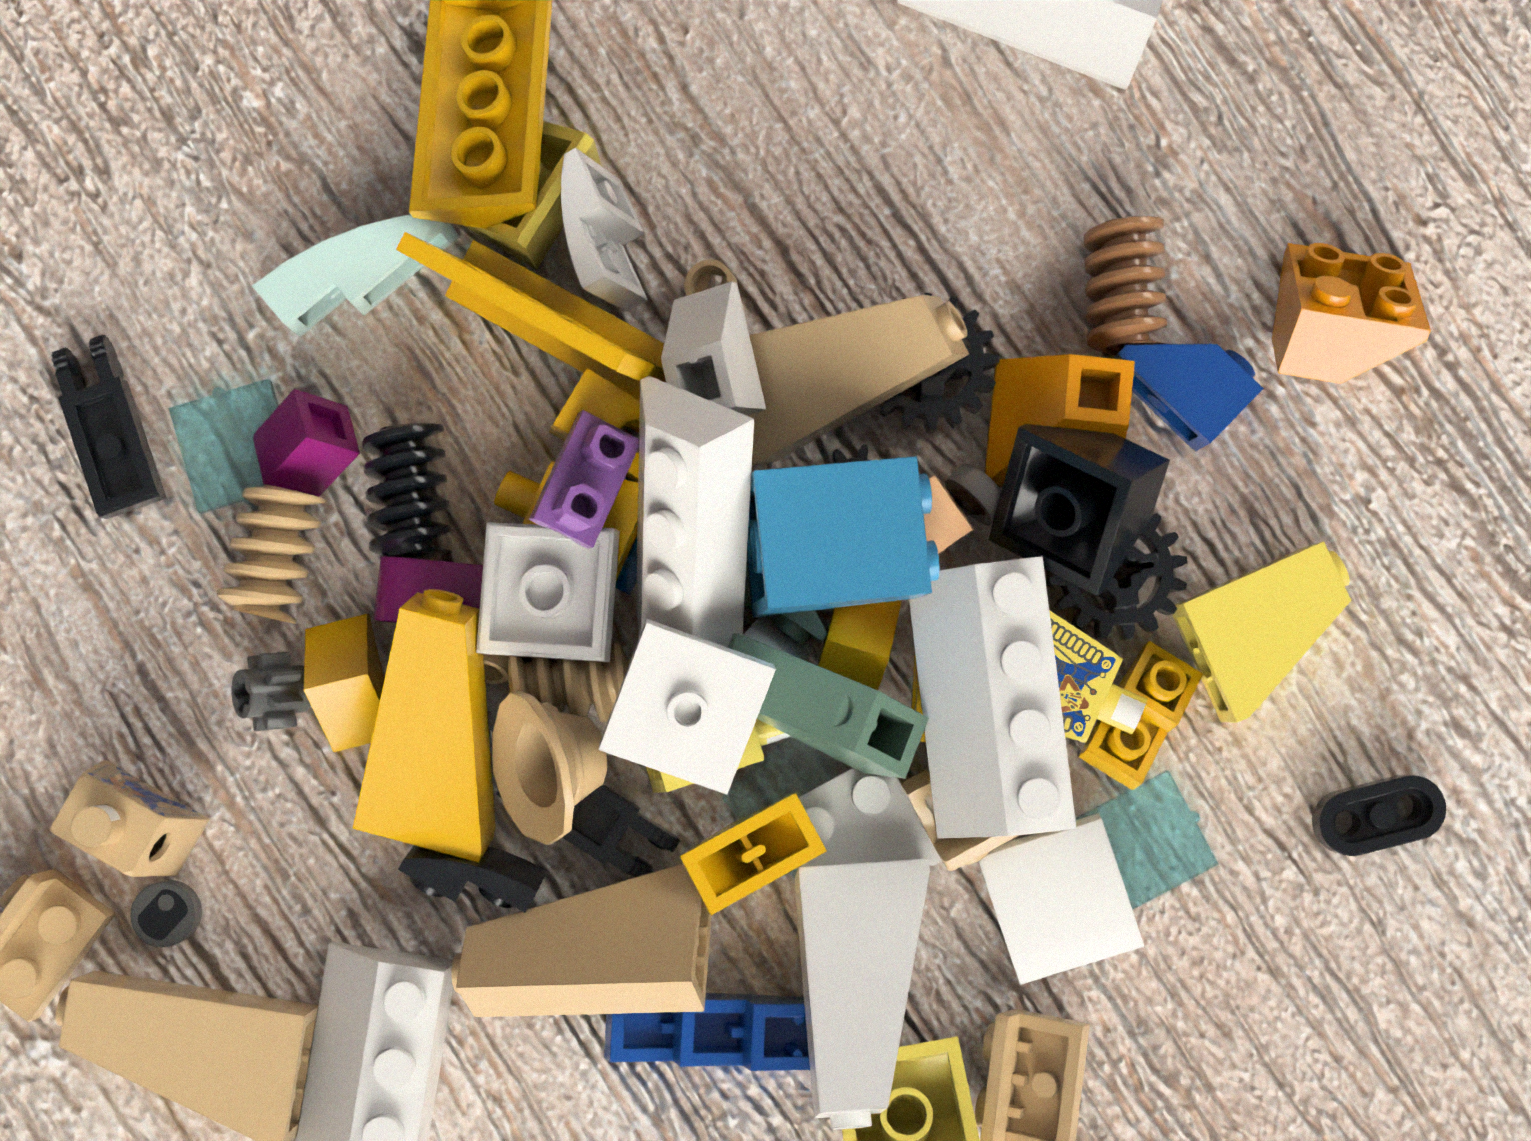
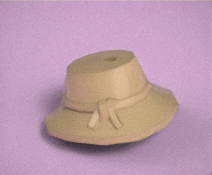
M516 690L509 693L499 705L492 733L493 774L504 808L523 836L546 845L553 844L571 831L574 806L604 783L608 769L607 753L599 750V742L602 736L600 730L590 718L578 714L559 712L558 708L552 706V704L548 702L541 703L534 696Z

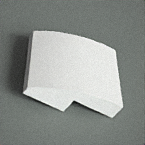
M577 148L564 154L561 174V205L566 241L575 272L582 289L628 311L648 300L623 246L643 235V229L620 179Z
M1099 813L1076 820L1077 829L1034 833L1006 842L991 850L986 857L979 861L1020 985L1144 947Z

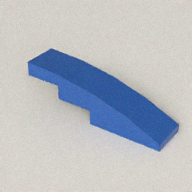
M706 993L705 1009L703 1012L606 1014L604 1058L609 1062L673 1061L680 1067L744 1066L750 1071L810 1070L804 997Z

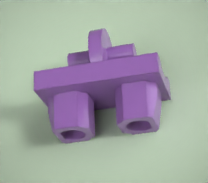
M584 410L578 412L529 520L558 532L587 549L593 548L639 448V439Z

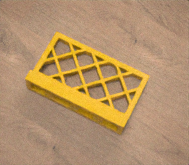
M404 232L396 250L452 280L445 294L449 299L583 373L586 368L592 370L639 401L641 379L651 376L666 382L661 362L664 347L662 341L475 240L472 241L464 258L461 259Z

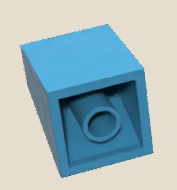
M917 456L753 471L751 473L747 542V567L753 617L914 599L931 594V581H937L939 578V555L936 543L933 540L926 541L923 514H930L932 492L928 475L926 473L919 474Z

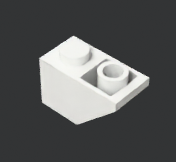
M729 282L674 300L661 356L666 383L744 415L767 410L737 283Z

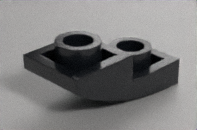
M414 845L398 868L399 871L410 876L411 883L417 889L433 897L445 896L455 902L465 884L469 881L478 886L481 895L491 903L503 908H511L513 906L524 913L538 892L547 873V870L526 859L489 846L478 863Z

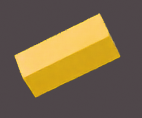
M430 0L409 213L413 218L486 229L536 210L552 0Z

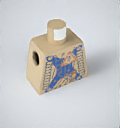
M104 760L81 774L52 823L50 831L123 874L132 877L176 876L181 871L210 819ZM167 833L160 849L154 847L158 839Z

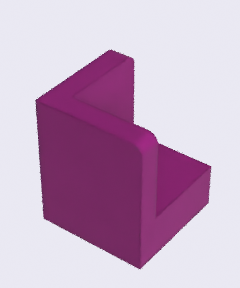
M293 389L253 436L263 484L295 490L317 497L360 454L348 406L297 389Z

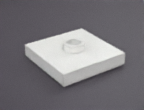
M487 522L476 653L610 662L620 531L614 528H602L594 547L587 549L566 536L541 525Z
M646 619L599 742V750L728 794L776 668L772 663Z

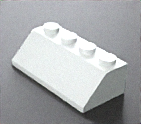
M651 376L640 380L636 583L638 635L640 636L645 620L649 619L728 647L733 633H743L754 419Z
M1043 556L973 564L940 570L938 580L931 581V594L909 599L922 714L929 718L924 732L937 839L1001 837L1077 829Z
M339 942L329 943L296 1141H429L453 991L451 977L453 960Z

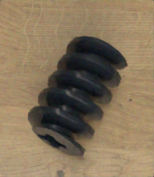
M408 423L387 426L363 439L362 448L366 452L381 456L367 462L364 466V473L367 477L383 481L367 489L365 492L366 499L371 503L385 506V508L369 514L367 524L372 528L387 532L369 542V550L383 556L403 558H426L452 553L451 550L433 546V539L451 532V526L432 521L431 519L432 513L449 507V500L430 495V488L447 482V475L428 470V463L446 456L445 450L426 445V438L444 431L443 425L435 423Z

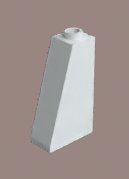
M929 858L798 867L794 879L813 1111L814 1118L830 1117L831 1129L833 1130L872 1126L871 1114L881 1113L888 1108L930 875Z

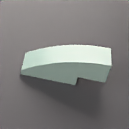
M411 214L362 225L321 241L288 259L253 284L252 287L283 324L301 337L346 299L365 316L424 267L423 264L396 250L404 232L442 250L459 238V235L451 223L413 218Z

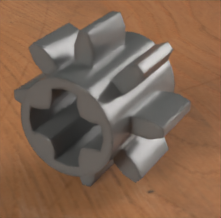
M290 652L263 653L257 656H248L249 669L236 671L232 680L231 696L237 715L240 718H253L254 731L296 727L297 719L295 714L305 713L311 706L304 692V666H291Z

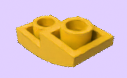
M1148 641L1145 643L1118 685L1148 699L1133 734L1098 720L1078 757L1131 790L1142 785L1167 733L1179 724L1203 673L1153 642Z

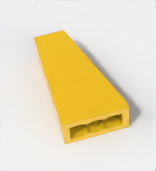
M428 589L423 594L417 592L399 609L352 829L479 863L493 840L496 829L483 654L476 653L480 609L463 605V598L455 593Z

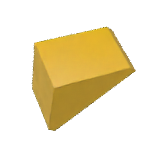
M902 600L833 608L817 666L878 690L890 658Z
M363 614L305 629L304 692L333 752L370 744L385 679L370 614Z
M793 793L730 823L679 857L709 914L713 915L827 852L800 799L796 793Z

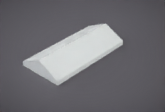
M897 0V3L1126 90L1155 24L1163 0Z

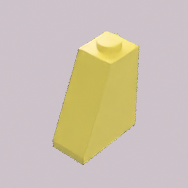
M1324 541L1303 547L1174 604L1177 610L1172 616L1196 669L1203 673L1201 680L1221 722L1238 723L1249 718L1351 602V598L1345 586L1349 585L1347 569L1336 552L1328 551Z

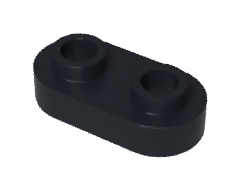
M1396 775L1333 791L1325 795L1317 803L1313 811L1312 827L1318 841L1328 850L1347 856H1359L1432 836L1440 829L1444 822L1446 802L1441 790L1429 779L1414 775ZM1404 795H1408L1413 803V810L1406 818H1402L1397 811V802ZM1346 810L1352 817V825L1347 832L1341 834L1336 829L1335 819L1341 811Z

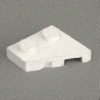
M852 767L798 797L827 852L800 867L928 858L929 866H934L942 861L896 777L862 773Z

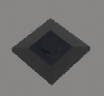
M1024 424L1017 431L988 540L1022 558L1043 556L1044 569L1098 596L1104 592L1151 519L1170 459L1114 433Z

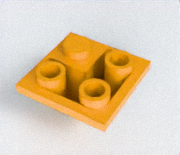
M1313 243L1309 246L1287 244L1283 257L1272 332V344L1278 374L1341 384L1427 341L1431 329L1411 263L1404 262L1402 259L1386 253H1375L1371 256L1342 252L1340 249L1325 243Z
M1074 354L999 359L998 365L994 368L993 380L996 384L992 390L984 473L998 487H1003L1017 431L1024 424L1107 432L1126 438L1129 427L1135 361Z

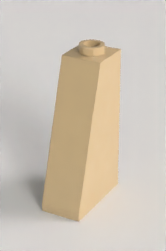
M918 295L749 335L767 409L746 415L754 419L752 464L759 465L782 459L969 355L962 341L968 335L967 328L956 307L950 301L943 303L940 296Z
M684 864L676 865L527 909L525 913L520 911L466 927L462 953H456L452 962V985L455 992L461 995L474 1017L703 1012L705 1009L712 915L709 914Z
M92 971L70 980L69 986L60 995L56 1008V1023L58 1026H62L58 1047L255 1141H292L298 1132L318 1005Z

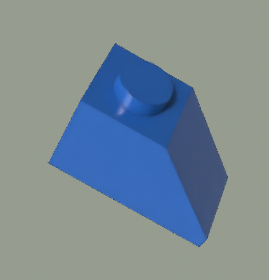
M1218 344L1126 345L1112 358L1135 361L1132 392L1195 452L1210 444L1264 389L1253 379L1255 371L1244 357L1233 350L1228 349L1224 351Z

